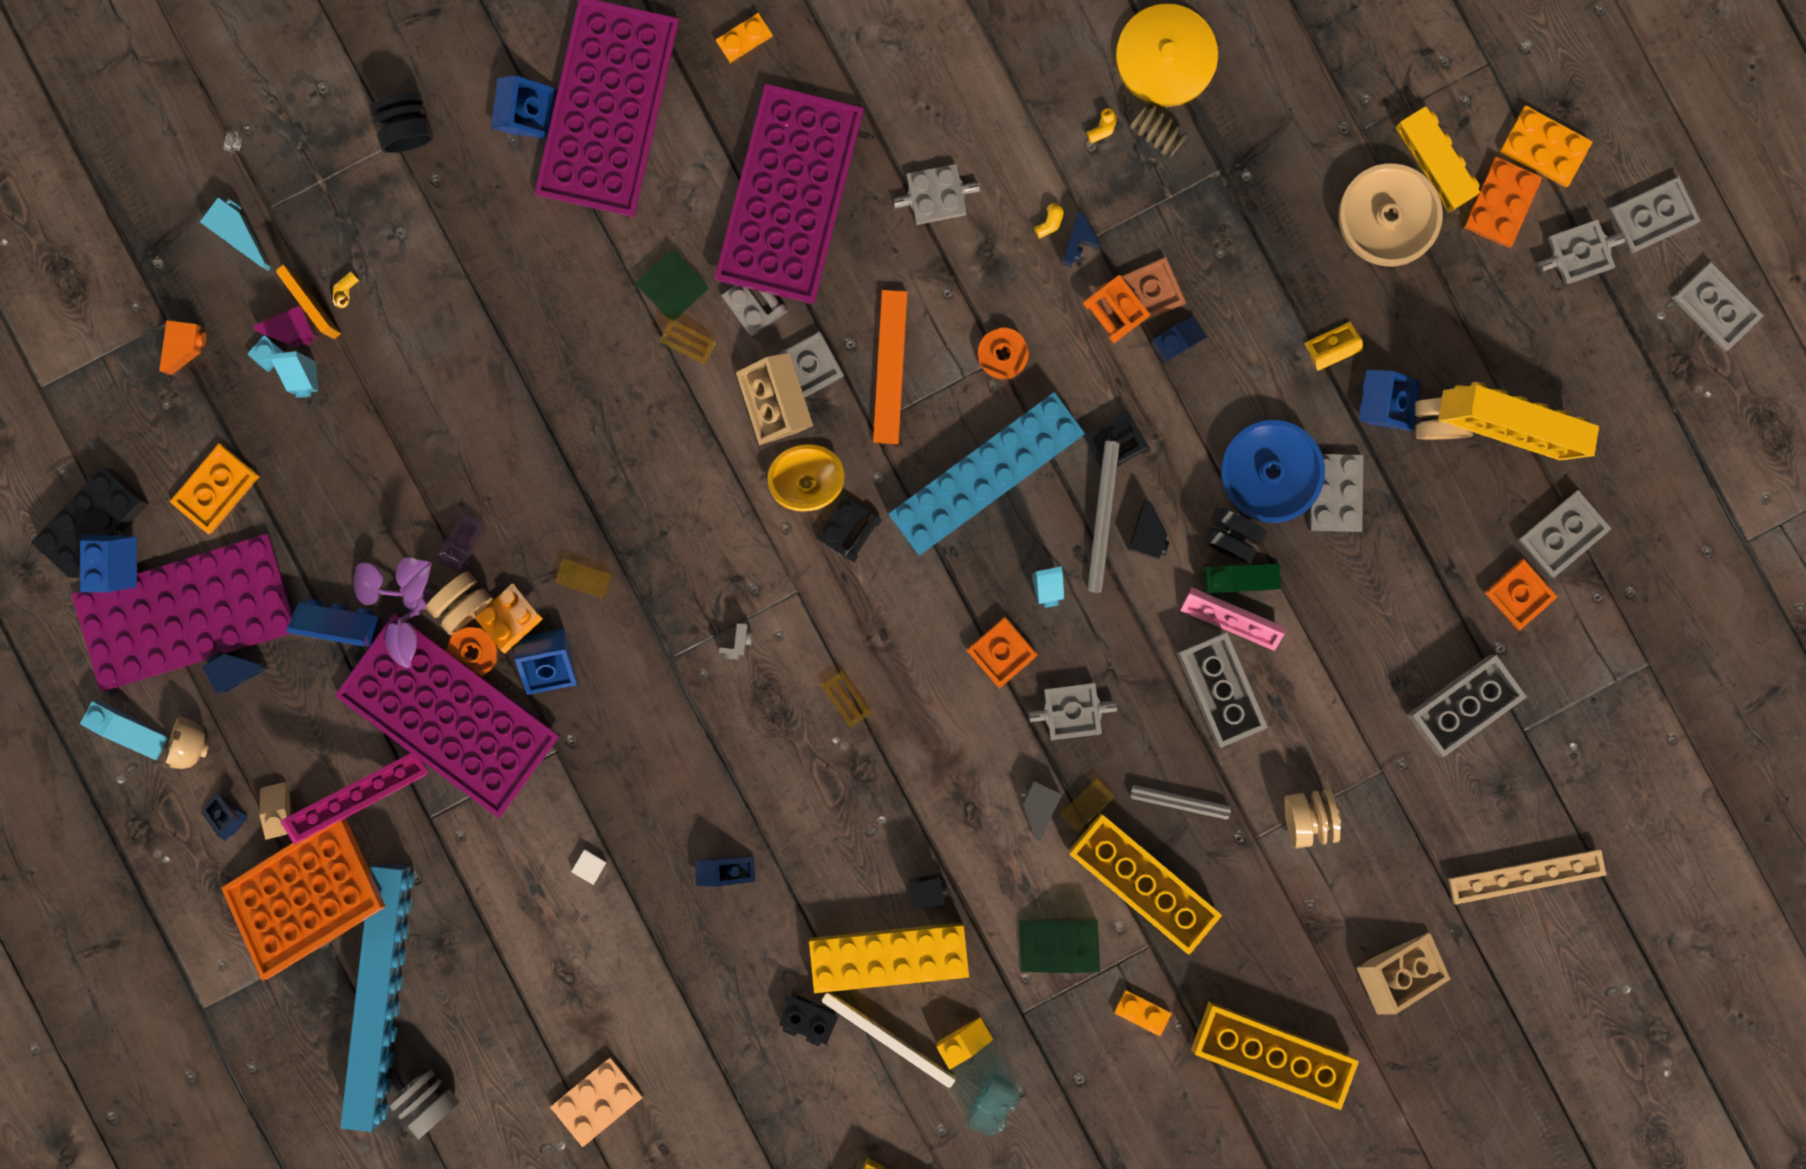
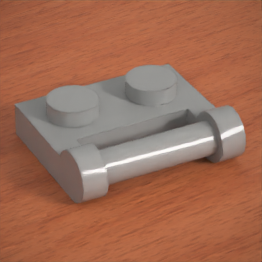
M735 285L721 296L751 338L788 312L784 304L781 305L775 295L760 292L773 310L767 315L748 288Z

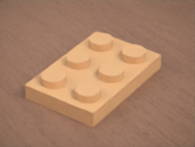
M609 1057L552 1104L550 1108L579 1144L584 1147L642 1099L643 1095L616 1061Z

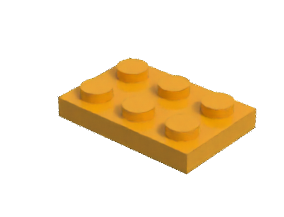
M1524 106L1499 152L1567 188L1593 141L1534 109Z

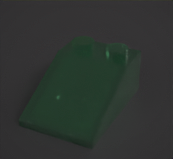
M1096 917L1019 920L1021 972H1100L1099 933Z

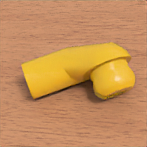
M1104 109L1101 112L1098 127L1086 132L1090 143L1106 138L1113 133L1117 122V116L1113 109Z
M352 271L333 286V303L339 308L348 306L350 288L359 282V279Z

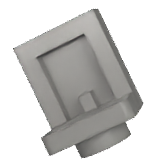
M737 623L734 649L719 647L718 652L724 653V658L739 660V655H746V646H751L753 630H748L749 625Z

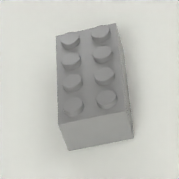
M1228 633L1219 634L1176 653L1216 747L1222 748L1268 728Z
M1488 655L1409 712L1407 716L1437 757H1445L1527 696L1498 656Z

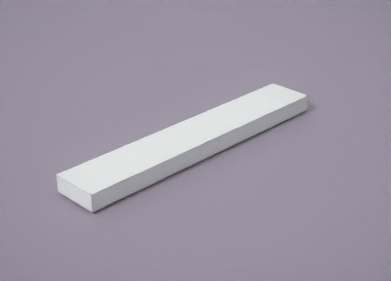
M825 992L822 1002L946 1087H952L956 1081L953 1074L832 992Z

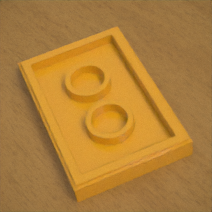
M284 265L279 267L276 273L320 332L332 339L341 335V332L297 273Z
M218 443L169 502L207 534L211 535L260 476L225 446Z

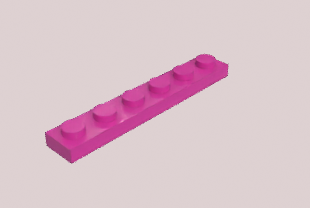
M410 753L284 818L281 824L295 845L426 776L428 771L422 761Z

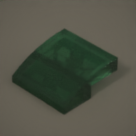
M673 249L667 252L634 283L671 323L709 289Z

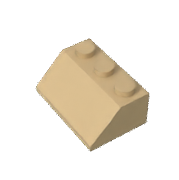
M790 353L766 357L736 372L759 445L799 433L813 426Z

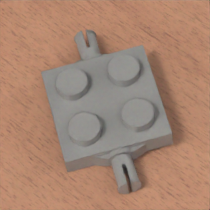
M957 164L908 173V195L893 198L895 209L910 205L915 215L916 225L965 216V194L980 192L978 181L963 184L959 178Z
M1599 220L1548 237L1552 249V258L1539 261V267L1543 266L1540 270L1544 272L1556 267L1560 271L1564 285L1615 268L1611 256V247L1625 243V238L1620 239L1623 237L1622 233L1607 238L1601 229Z
M1090 683L1044 689L1046 702L1044 710L1029 712V716L1039 715V717L1030 718V723L1045 720L1049 727L1050 740L1102 734L1100 723L1102 713L1117 712V707L1106 708L1108 706H1116V701L1100 703L1097 697L1096 684Z

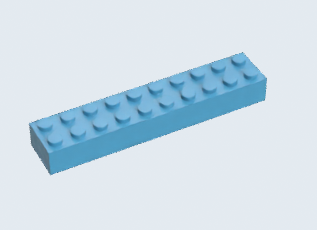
M379 863L370 868L372 877L386 907L364 920L340 1129L372 1132L388 1116L389 1105L385 1104L386 1094L390 1093L392 1084L388 1074L389 1068L393 1067L395 1058L391 1048L392 1042L396 1041L398 1031L397 1027H394L395 1016L398 1017L400 1012V1001H397L398 991H401L403 986V975H400L401 965H404L406 961V950L403 949L404 939H407L409 935V924H406V918L412 909V898H409L410 888L414 887L415 873L412 872V866Z

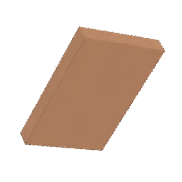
M1166 257L1121 276L1150 313V317L1143 322L1186 304ZM1108 281V282H1106V283H1104V284H1101V285L1097 286V287L1095 288L1096 291H1099L1102 287H1104V286H1105L1106 284H1108L1110 281ZM1102 298L1101 303L1106 314L1119 330L1124 324L1104 298Z

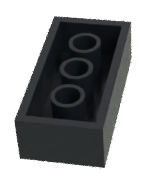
M101 467L31 543L67 577L80 578V540L82 535L119 536L149 503L114 470Z

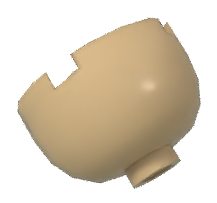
M178 716L168 742L169 747L165 753L163 766L176 769L190 768L197 763L200 757H206L209 743L205 742V732L202 726L191 719Z

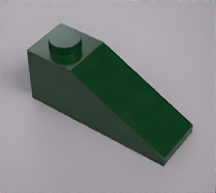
M1280 564L1202 568L1204 593L1206 594L1281 589Z

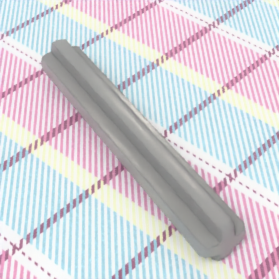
M1133 785L1130 791V798L1198 814L1227 820L1231 813V807L1137 785Z

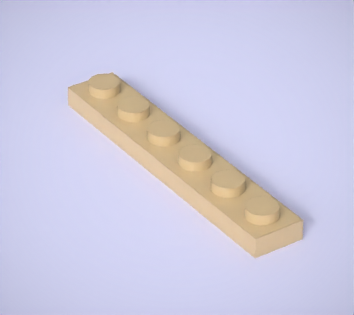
M1596 849L1448 878L1453 904H1461L1605 876L1606 870L1602 851Z

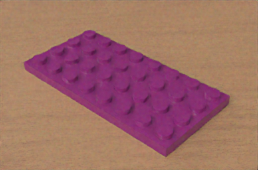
M597 0L578 1L534 193L536 196L635 218L679 27V18Z
M765 84L715 275L716 281L815 304L864 108Z
M264 534L138 573L136 588L112 592H77L71 594L100 692L109 691L206 661L211 656L220 652L223 655L291 634L286 633L293 615V609L270 534Z
M394 613L335 694V697L497 818H501L561 735L414 625L412 627L417 635V645L411 661V668L399 665L390 656L385 643L387 627L392 623L398 624V620L401 618L399 614Z

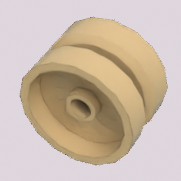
M1442 397L1415 402V416L1422 419H1431L1415 425L1416 439L1442 440L1474 436V432L1438 421Z
M469 571L462 573L444 586L426 605V610L434 618H440L445 615L441 626L449 635L455 634L474 620L493 599L483 588L473 591L478 581Z

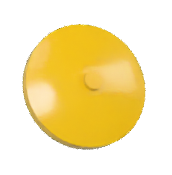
M1176 4L1154 5L1137 13L1124 27L1116 48L1117 70L1127 89L1140 100L1162 107L1178 106L1193 100L1201 94L1210 83L1218 62L1217 42L1208 23L1193 10Z

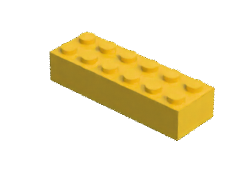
M1472 382L1471 386L1456 385L1454 389L1443 390L1438 421L1557 460L1595 456L1599 426L1589 423L1587 418L1571 417L1569 412L1563 410L1553 411L1546 404H1533L1528 402L1529 399L1526 397H1512L1505 390H1491L1487 388V384Z
M1101 813L1068 851L1069 855L1188 955H1190L1222 916Z
M963 922L814 937L809 940L814 993L969 977Z
M1208 1002L1191 1048L1194 1055L1339 1110L1342 1109L1359 1063L1352 1055L1212 1002Z

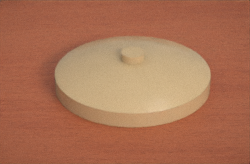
M1400 164L1376 165L1360 173L1345 190L1339 206V225L1346 243L1358 256L1380 266H1400L1418 259L1434 244L1442 226V204L1435 187L1417 170Z

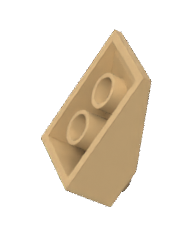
M1425 933L1385 951L1357 967L1377 1015L1397 1014L1450 980L1430 933Z

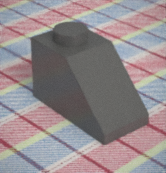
M1032 780L1031 785L1026 783L1020 797L1023 798L1022 805L1033 836L1036 840L1040 841L1062 794Z

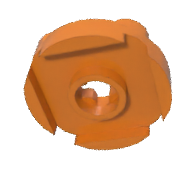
M998 328L987 333L982 338L977 355L979 365L987 375L995 379L1004 380L1012 379L1022 372L1027 364L1029 351L1020 333L1010 328ZM1003 347L1008 348L1007 353L1010 354L1009 359L999 360L996 350H1002Z
M466 627L458 630L451 636L446 648L448 652L481 676L489 673L498 660V647L483 628ZM470 645L479 651L476 654L477 658L475 660L472 657H466L465 653L469 651L468 646Z

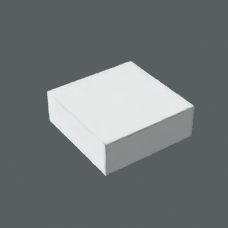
M584 849L571 872L594 885L607 861Z

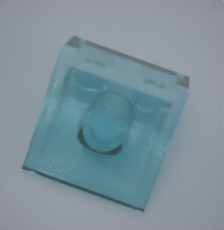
M991 1073L966 1115L967 1127L992 1138L996 1132L1001 1133L1008 1121L1005 1119L1009 1110L1014 1111L1020 1102L1021 1097L1018 1096L1020 1093L1019 1089Z

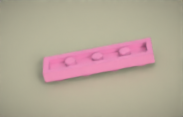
M1192 587L1180 610L1274 651L1286 630L1284 626Z

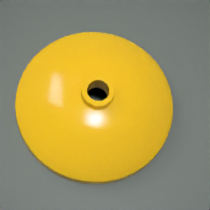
M799 445L782 452L771 464L767 477L769 490L773 498L782 506L795 511H812L828 505L841 492L845 479L840 459L832 451L818 445Z

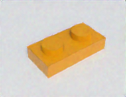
M757 13L717 38L716 43L729 63L773 36L760 14Z
M1126 989L1114 1010L1115 1014L1158 1036H1161L1172 1014L1170 1011Z

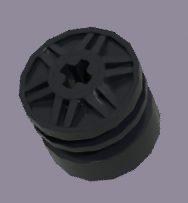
M414 92L395 94L380 99L370 106V113L374 117L373 124L376 127L382 128L377 132V137L383 152H405L424 146L433 140L434 136L428 119L421 118L426 114V108L422 106L424 101L421 94Z

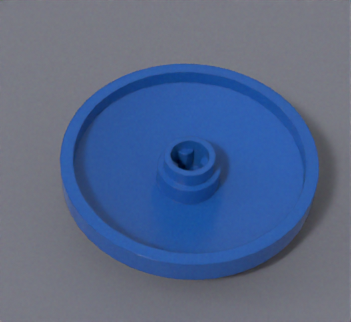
M1280 420L1258 422L1242 430L1228 445L1221 464L1222 485L1232 505L1245 516L1264 523L1286 522L1306 512L1317 500L1325 478L1323 456L1314 439L1300 427Z

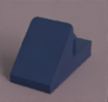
M1081 212L1077 215L1061 264L1070 268L1074 261L1079 262L1083 250L1082 247H1079V244L1097 250L1100 247V243L1084 213Z
M218 792L201 811L216 835L225 841L230 836H233L247 819V815Z

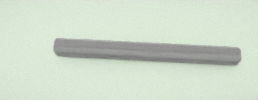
M1109 440L1104 445L1087 588L1088 591L1100 593L1103 586L1119 453V442Z

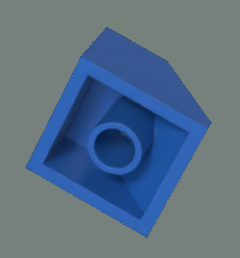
M516 75L498 78L491 128L512 135L547 139L557 89Z
M1366 370V377L1363 382L1362 403L1359 408V421L1376 426L1413 431L1415 402L1418 401L1420 380L1394 371Z
M82 535L80 540V592H112L137 587V536Z
M564 628L524 636L514 645V660L527 695L577 685L571 648Z

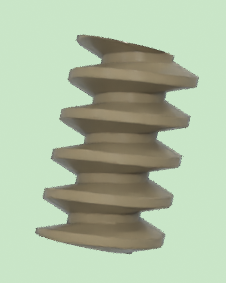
M1146 106L1133 121L1130 128L1133 130L1140 126L1138 135L1142 136L1148 133L1146 142L1149 143L1155 139L1153 148L1158 149L1163 146L1161 154L1165 156L1171 152V158L1184 143L1188 133L1185 132L1179 136L1180 126L1171 129V119L1163 123L1164 113L1162 112L1155 116L1157 107L1154 106L1148 110Z

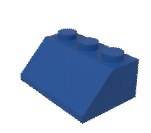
M307 599V603L298 602L286 633L336 642L371 646L376 639L380 616L373 615V610L358 608L357 612L347 611V605L332 603V608L322 606L323 601Z

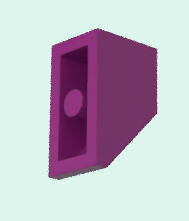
M297 306L253 326L255 331L294 347L298 346V348L311 345L313 343L312 340L318 337L311 318L302 306Z

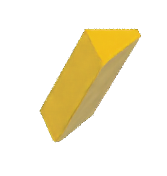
M1351 322L1304 343L1317 370L1328 367L1363 350L1362 339Z

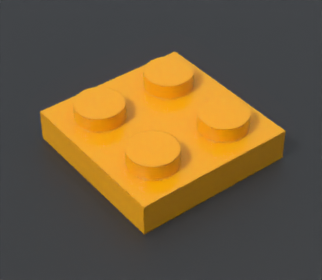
M513 583L475 617L503 653L510 650L543 619Z

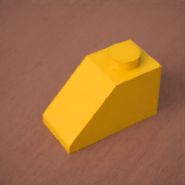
M979 1017L936 1042V1047L950 1070L974 1056L989 1044L993 1038L982 1018Z

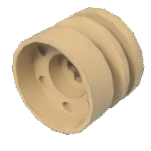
M1323 789L1321 797L1318 791H1312L1311 803H1308L1304 793L1285 795V816L1293 848L1312 846L1314 834H1316L1322 845L1327 843V835L1331 843L1339 842L1340 813L1331 789Z

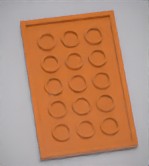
M346 818L295 845L294 843L290 844L221 888L261 980H268L386 907Z

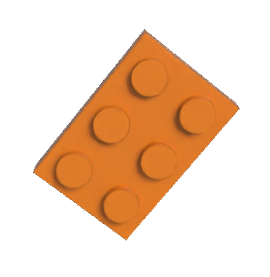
M1495 157L1480 188L1481 193L1477 195L1463 228L1511 248L1543 177Z

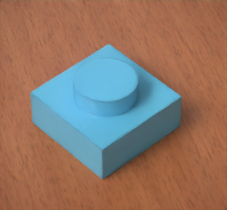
M264 335L249 351L248 355L269 372L274 367L270 354L285 352Z

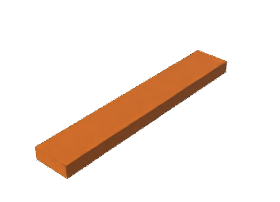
M882 290L873 443L899 445L907 291Z

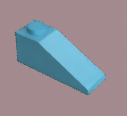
M217 198L200 223L259 266L269 271L271 266L246 217L239 213L241 207L230 199L224 202Z
M297 351L270 354L271 361L287 392L295 394L296 398L310 397L311 392L319 391L316 362Z
M1062 566L1036 571L1032 574L1037 604L1043 603L1044 608L1058 606V600L1064 599Z
M92 701L80 722L82 726L154 760L158 759L169 739L168 736L104 701Z

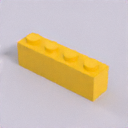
M1425 106L1401 121L1395 129L1426 178L1435 187L1446 210L1450 213L1481 193L1478 189L1480 186L1477 179L1467 172L1463 157L1459 153H1455L1451 146L1452 140L1446 132H1442L1438 126L1439 121L1436 114L1431 110L1429 111Z

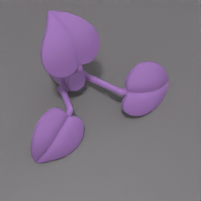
M413 557L402 559L396 571V580L399 586H401L400 591L381 589L383 575L378 567L371 563H360L355 568L354 590L356 597L362 604L372 605L376 603L378 593L403 596L405 607L412 611L398 620V624H389L385 635V643L390 656L399 665L411 668V661L417 645V635L412 625L404 622L415 615H419L420 610H425L426 605L434 597L432 590L424 589L432 562Z

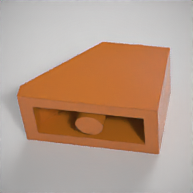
M166 320L159 371L173 375L201 353V348L206 344L204 328L197 324Z

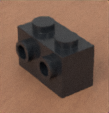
M792 993L779 1025L783 1027L782 1031L787 1034L797 1036L798 1033L806 1036V1041L813 1045L820 1046L821 1043L827 1045L839 1013Z

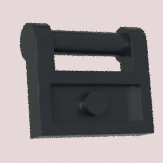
M1129 411L1083 436L1101 470L1104 445L1108 440L1117 441L1119 445L1132 438L1136 442L1135 446L1118 455L1117 467L1141 453L1145 455L1150 452L1149 446Z
M843 496L816 539L855 563L858 558L857 554L875 526L878 527L882 520L846 496ZM862 516L867 521L849 549H846L842 545Z

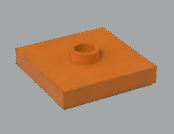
M1524 559L1519 560L1484 592L1517 631L1523 629L1558 597Z
M1003 617L966 649L999 689L1038 656L1006 617Z

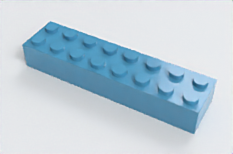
M1054 392L888 515L916 554L920 556L1072 445L1085 433Z

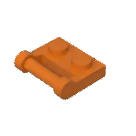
M1120 275L1082 303L1087 310L1090 309L1106 329L1110 335L1109 339L1113 344L1150 317V313ZM1104 298L1124 324L1119 330L1098 304V301Z

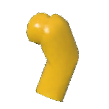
M1049 204L1046 222L1034 227V231L1039 239L1060 228L1064 211L1059 204Z

